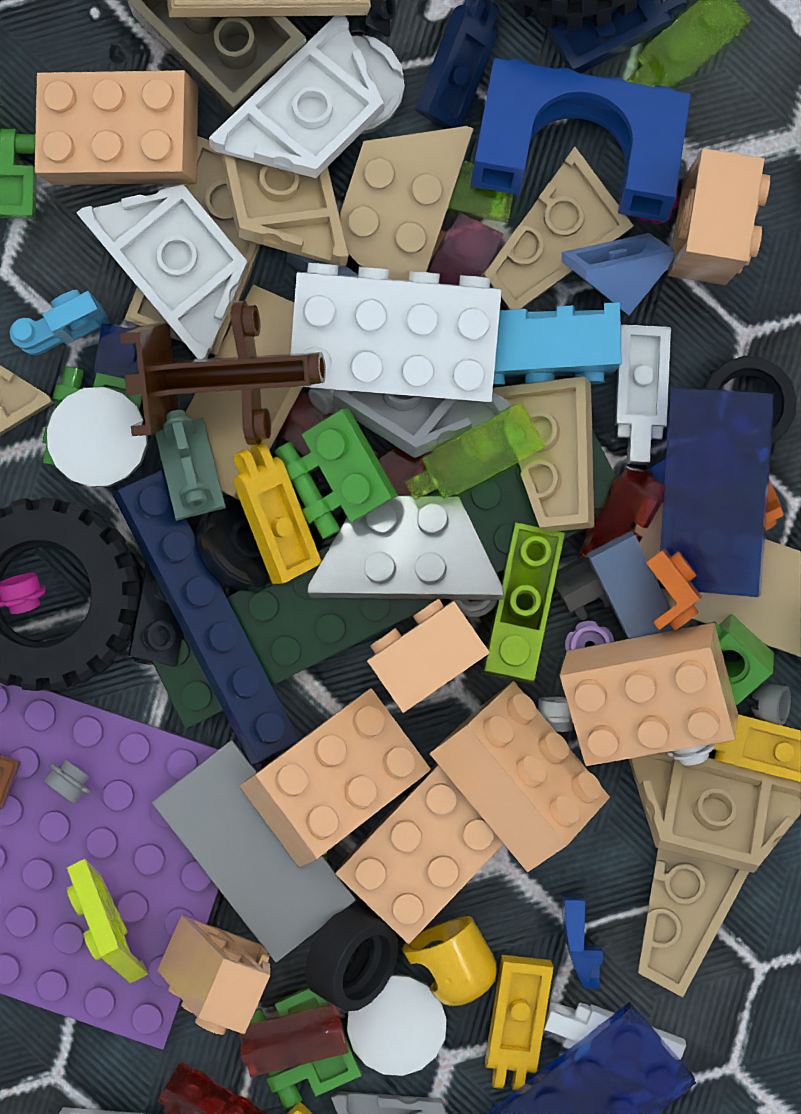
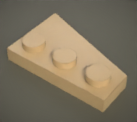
M576 147L570 152L563 165L545 187L538 200L483 275V277L490 278L491 288L502 290L501 302L507 310L525 308L574 272L562 262V252L618 240L634 227L626 215L618 214L619 205Z
M583 376L493 388V392L512 403L510 414L503 420L506 426L504 430L509 444L513 446L522 471L520 475L539 528L545 532L594 528L591 382Z
M658 848L638 973L675 994L684 997L749 872Z

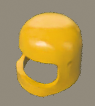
M470 916L448 920L422 930L410 944L406 942L402 947V951L410 964H422L430 970L435 981L431 984L429 990L437 1000L445 1005L460 1006L470 1003L486 993L495 982L497 974L496 960L474 919ZM432 941H443L441 944L423 949Z

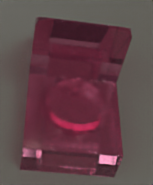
M459 212L441 251L438 250L429 273H439V283L459 285L460 275L483 277L504 234Z

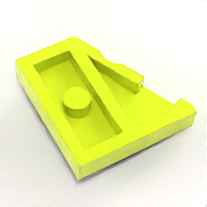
M86 859L67 867L73 884L67 888L68 897L79 916L84 914L89 930L85 931L83 935L95 960L102 958L130 984L147 976L148 972L143 961H139L131 954L124 936L128 933V930L101 874Z

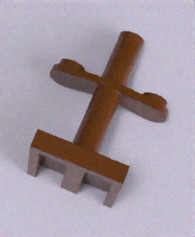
M246 301L233 302L231 309V323L238 357L173 361L170 325L168 323L149 324L120 333L121 344L136 343L139 370L125 375L127 395L142 394L145 420L131 426L132 436L152 435L163 430V424L167 421L166 415L171 411L179 410L177 394L242 390L244 437L248 445H260L262 439H269L271 436V418L268 409L261 408L260 389L311 386L324 383L326 378L324 356L322 352L257 356L254 337L260 334V315L257 306H248Z

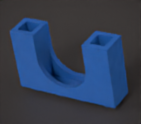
M494 58L470 186L520 195L529 144L536 133L546 125L557 120L569 118L584 119L594 122L609 131L622 148L625 170L618 214L667 222L676 198L691 94L679 92L667 86L651 87L630 83L618 77L602 78L580 74L569 68L553 69L531 65L520 59L504 60Z

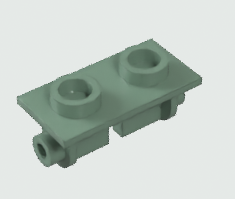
M183 410L169 412L166 415L167 421L163 424V430L156 432L155 435L176 521L226 508L204 419L192 420V418L186 416Z

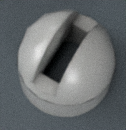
M765 684L758 687L751 698L759 700V705L751 706V712L758 720L781 726L784 725L789 716L791 706L789 687L776 684Z

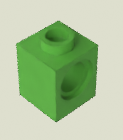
M730 614L720 624H717L715 621L711 623H715L721 650H733L742 656L738 661L724 660L736 705H738L773 674L774 652L733 614Z

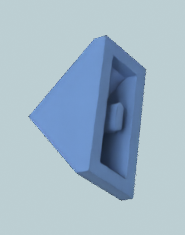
M650 233L562 252V262L609 301L612 303L620 302V309L628 315L633 312L674 260V250Z

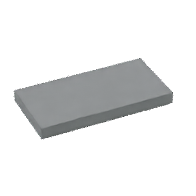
M232 739L151 803L275 962H278L320 929L333 915L352 904L356 897L335 874L336 871L323 855L300 868L240 788L239 785L258 771L250 764L248 758Z

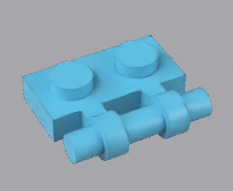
M72 290L55 298L51 302L53 309L42 314L44 318L36 322L30 318L16 320L10 328V337L13 343L30 355H39L62 343L68 345L109 324L110 321L102 305L89 291L80 294L78 290Z

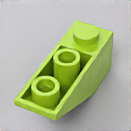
M515 523L501 582L504 590V600H498L487 644V649L490 653L484 658L481 674L526 684L534 682L565 533L558 531L545 532L539 527Z

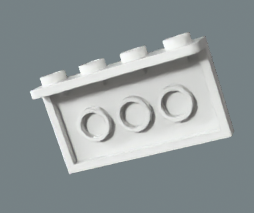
M308 263L307 272H297L291 354L322 352L326 366L324 383L299 387L492 402L502 290L490 288V278L460 275L459 285L439 283V273L409 271V281L388 279L389 269L359 267L358 277L338 275V265Z

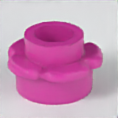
M34 572L5 579L0 582V607H9L11 614H19L40 606L39 597L45 594L46 588L44 585L39 584L37 574Z

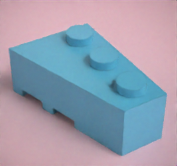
M620 302L604 303V310L575 311L573 305L557 306V311L528 312L527 309L500 310L493 387L504 386L505 378L525 377V384L555 380L556 376H574V378L585 376L591 384L605 383L604 375H612L622 364Z

